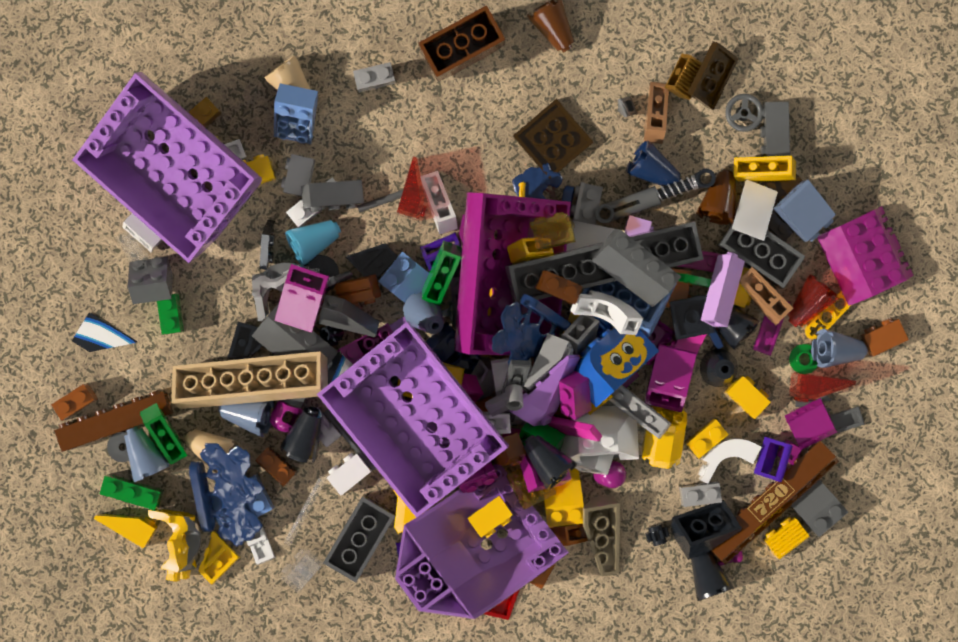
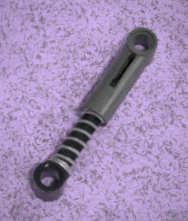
M702 169L694 173L693 176L691 175L690 178L680 179V182H674L671 185L667 184L665 187L661 186L660 189H656L654 186L602 204L596 209L595 216L601 223H610L661 205V201H664V199H670L672 196L676 197L678 194L683 195V192H689L692 189L710 188L715 184L716 175L710 169ZM704 173H709L712 176V180L708 184L701 182V176ZM629 203L633 204L631 207L615 212V208ZM604 208L610 210L611 214L608 219L601 217L600 213Z

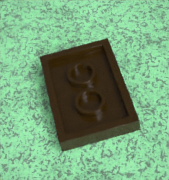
M713 41L687 93L705 107L714 110L739 58L720 43Z

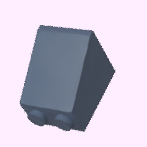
M808 179L800 182L773 208L803 242L815 240L820 235L818 231L822 227L826 229L834 221L832 218L836 215Z

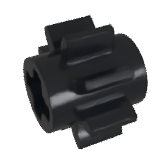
M326 325L321 327L320 337L330 346L338 345V341H342L343 329Z
M661 523L649 526V532L645 533L647 542H652L653 546L666 543V537L670 536L667 527H662Z

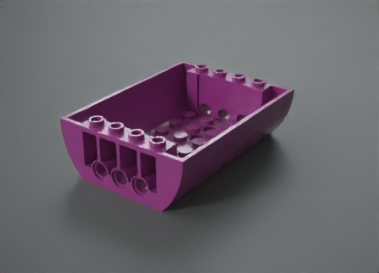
M467 192L454 351L466 354L501 355L493 352L492 338L498 331L503 330L501 315L506 305L513 303L505 266L514 263L510 261L507 246L522 238L548 236L554 254L566 251L571 202ZM497 230L498 235L495 239L494 232ZM494 249L496 251L495 258H493L492 256ZM492 288L493 294H492V296L490 297V296H489V291H490V289ZM553 296L538 300L561 316L562 300ZM520 304L521 313H527L529 309ZM489 308H491L490 316L487 313ZM532 312L529 322L538 323L541 317ZM543 320L539 328L540 333L543 335L549 333L552 325ZM555 329V336L559 337V329ZM504 352L502 355H511V352Z

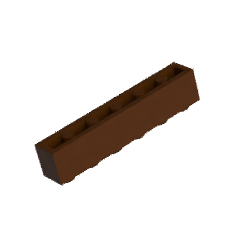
M159 389L149 393L150 397L143 399L142 396L131 399V404L125 405L122 402L114 405V409L107 412L106 408L96 411V416L91 418L85 415L77 418L78 422L70 424V421L59 424V429L54 430L61 452L144 424L140 412L155 403L158 404L165 416L174 413L167 392L161 393Z

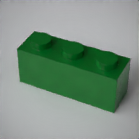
M443 241L422 288V300L440 306L461 260L462 247Z
M157 403L140 412L144 425L170 465L188 456L181 440Z
M107 474L104 476L99 494L155 511L159 508L164 490Z

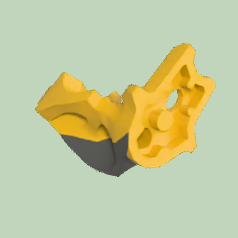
M167 509L148 510L149 518L167 522L173 530V534L167 544L170 556L161 566V569L167 570L166 580L177 582L180 579H189L190 570L197 567L195 558L201 545V533L195 527L196 516L189 512Z

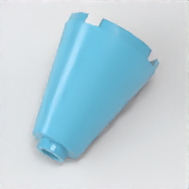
M332 220L290 229L286 231L285 236L290 248L295 252L296 255L294 256L299 264L305 265L338 239L341 230L337 222L333 223Z

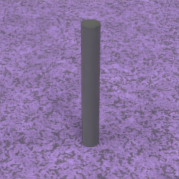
M408 187L358 205L359 213L413 194L412 188Z

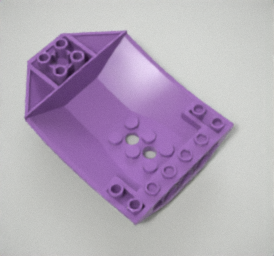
M493 465L498 478L492 484H483L471 493H462L461 489H459L436 506L404 525L395 580L418 611L476 619L517 592L569 553L501 465ZM500 495L513 513L510 517L512 521L503 527L501 524L494 528L496 532L488 538L485 535L480 537L467 518ZM499 529H505L508 535L505 538H499L496 533ZM485 539L490 540L493 544L489 550L481 547V543Z

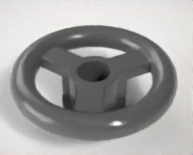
M738 94L726 106L725 115L727 122L737 131H752L762 122L763 115L761 111L763 106L751 94ZM742 100V106L731 116L733 105L737 101ZM748 100L756 105L758 109L757 117L751 114V110L748 108ZM741 110H745L747 116H742ZM749 119L754 123L749 126H740L734 121L744 122Z

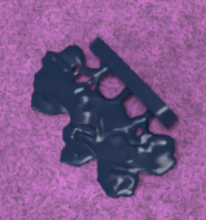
M523 294L520 303L529 309L528 312L522 314L518 302L506 305L501 315L504 328L493 336L492 350L501 355L504 352L510 351L511 355L508 364H510L511 359L529 361L531 357L534 358L535 363L545 341L544 338L548 335V333L543 335L539 331L543 320L552 325L549 334L554 336L555 329L565 332L572 323L535 298ZM532 312L541 317L538 323L529 322Z
M205 443V448L202 449L200 456L209 466L207 473L202 461H192L189 466V475L202 532H212L216 525L215 517H217L222 523L218 529L219 537L223 540L232 541L238 547L243 545L244 541H251L255 534L263 527L258 517L248 511L245 505L246 503H253L256 499V494H260L264 488L256 479L248 478L245 475L248 468L251 467L249 452L236 446L229 453H226L218 443ZM207 477L215 480L213 492L209 490ZM211 496H217L221 499L222 507L219 511H214ZM222 514L228 516L229 518H231V522L229 523L223 520L224 516L220 515Z

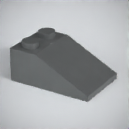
M820 480L791 505L794 511L818 537L823 535L848 513L839 500Z

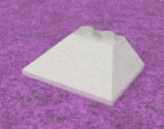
M616 405L601 406L591 415L587 412L576 420L594 425L602 434L600 441L565 434L561 451L575 462H581V456L619 454L620 460L639 459L637 422Z

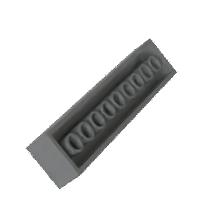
M694 221L629 236L670 268L703 260L696 222ZM604 242L506 265L505 270L513 303L518 302L521 304L520 300L523 294L531 296L536 300L552 297L535 289L542 270L549 271L583 286L582 289L617 281L591 261Z

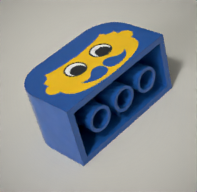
M608 328L579 354L582 358L579 359L574 371L589 378L590 400L597 407L656 355L659 350L640 329L637 335L620 334L616 328L612 331Z

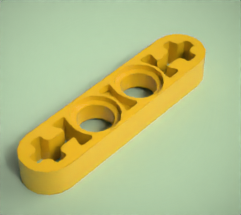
M841 290L805 327V335L809 339H817L815 334L810 335V327L815 328L818 325L816 323L817 319L825 326L824 329H829L850 307ZM838 298H842L845 301L843 309H838L835 306V301ZM825 312H829L832 315V320L829 323H825L822 320V315ZM822 326L817 329V332L823 329Z

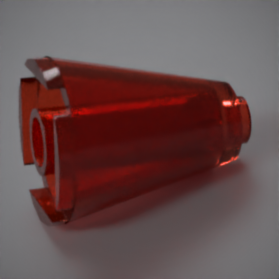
M813 274L807 277L792 305L793 309L788 313L790 317L788 321L796 328L798 325L803 327L840 299L825 283L818 282L816 280L817 277Z

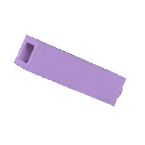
M727 252L726 255H718L701 317V321L713 327H728L745 262L738 258L737 254Z

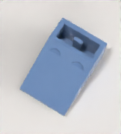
M279 84L274 101V137L283 140H293L299 143H312L318 91Z

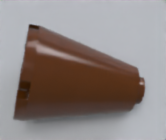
M550 0L536 8V12L533 13L534 15L531 12L527 14L532 24L557 51L566 52L572 48L571 44L574 42L562 0H557V2Z
M724 169L717 173L715 184L708 189L697 209L696 214L701 219H703V216L709 217L711 219L709 222L718 225H729V222L734 223L736 179L733 177L732 171Z

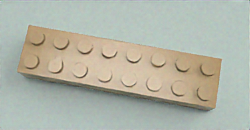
M319 351L173 366L171 403L179 409L318 397L317 394L328 385V358Z

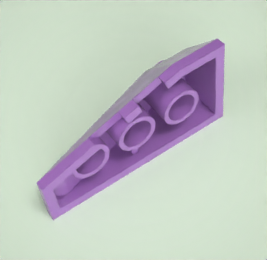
M567 355L549 371V377L541 381L539 380L535 384L537 387L529 395L528 393L523 394V408L517 411L510 410V412L533 426L549 424L552 420L551 417L556 413L560 405L559 381L574 372L580 357L578 355Z

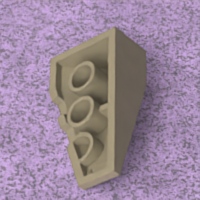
M611 495L593 497L583 507L584 530L600 575L619 574L620 502Z

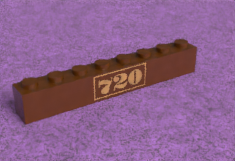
M821 441L812 444L804 456H799L794 461V465L790 469L785 470L782 482L775 481L769 483L761 495L755 496L747 508L744 507L737 513L736 520L742 527V531L712 549V551L726 565L839 462L837 457Z

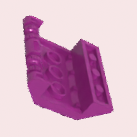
M882 206L817 237L848 306L873 297L914 276L911 268L906 269L909 266L908 261L901 263L899 259L904 255V252L897 251L901 249L895 233L890 235V232L893 231L892 227L885 228L883 225L888 218L887 216H881L885 214Z

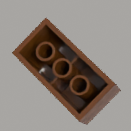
M486 5L420 41L418 46L437 81H441L496 52L505 45L506 39Z

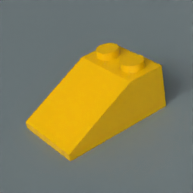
M569 468L572 479L564 485L552 487L549 490L543 489L546 524L549 527L583 524L584 503L579 470L575 468L572 471Z

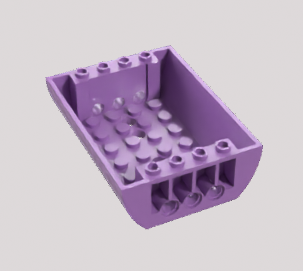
M137 72L133 75L72 159L188 263L197 258L220 236L262 181V178L143 72ZM148 130L153 131L155 135L154 140L148 137ZM163 143H166L169 146L168 153L163 151ZM192 168L198 172L197 178L191 175ZM206 181L212 184V191L206 189Z
M409 321L404 323L317 394L416 518L509 446ZM392 376H397L400 379L401 383L399 386H394L391 383ZM405 391L412 393V401H406L403 398ZM428 423H436L437 431H430L427 426ZM440 438H448L450 445L447 447L442 446Z

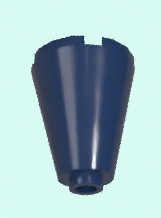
M644 141L634 153L636 156L633 163L629 161L626 172L631 176L663 187L667 186V184L671 185L674 182H680L681 179L680 172L649 141Z

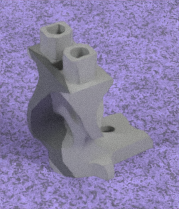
M285 262L272 265L263 273L252 275V296L255 299L258 321L264 320L269 314L267 300L271 288L283 291L291 264L320 273L319 268L309 269L308 265L303 266Z

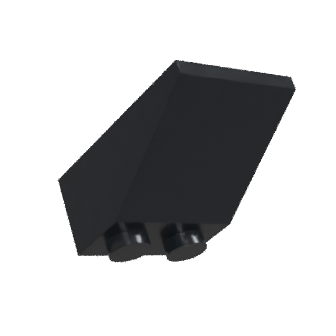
M722 500L721 503L709 504L672 517L670 531L689 560L706 554L742 531V527L726 502Z

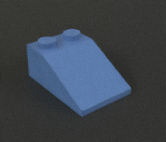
M402 252L378 282L405 303L412 294L421 293L429 273Z
M257 473L249 478L256 479L264 490L260 494H256V499L253 503H246L245 508L259 517L275 507ZM211 496L214 511H219L222 507L221 499L217 496ZM222 514L220 515L224 516L223 520L229 523L231 522V518H229L228 516ZM215 517L219 526L221 527L222 523L217 517Z

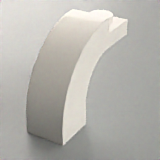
M589 291V294H580L576 305L572 304L570 309L575 315H589L602 318L611 323L620 334L637 335L643 321V317L627 303L608 294L596 291Z
M741 438L721 440L702 456L701 459L706 461L707 464H703L698 473L700 475L699 480L708 484L718 464L728 457H739L753 464L762 447Z

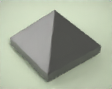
M631 96L618 99V112L624 117L637 114Z

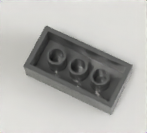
M731 224L717 246L725 252L737 254L738 258L745 261L744 265L749 268L753 267L763 278L779 289H783L805 256L768 230L764 241L732 229L733 224Z
M363 494L323 564L356 583L395 518L396 513Z

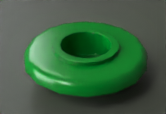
M797 345L790 353V366L797 373L809 374L817 368L818 362L812 358L811 345ZM804 353L810 358L807 365H802L799 361V357Z

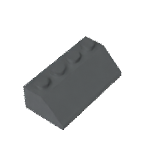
M620 229L612 231L591 260L651 307H654L670 293L681 277Z
M279 304L270 312L252 335L253 338L275 356L321 351L328 358L329 365L338 353L314 331L311 333L274 321Z

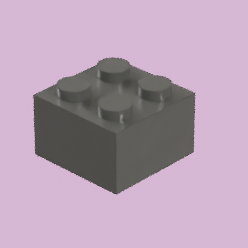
M156 257L129 262L128 290L133 304L171 299L172 270L168 257Z

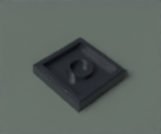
M707 295L669 302L676 340L715 333L713 326L701 321Z

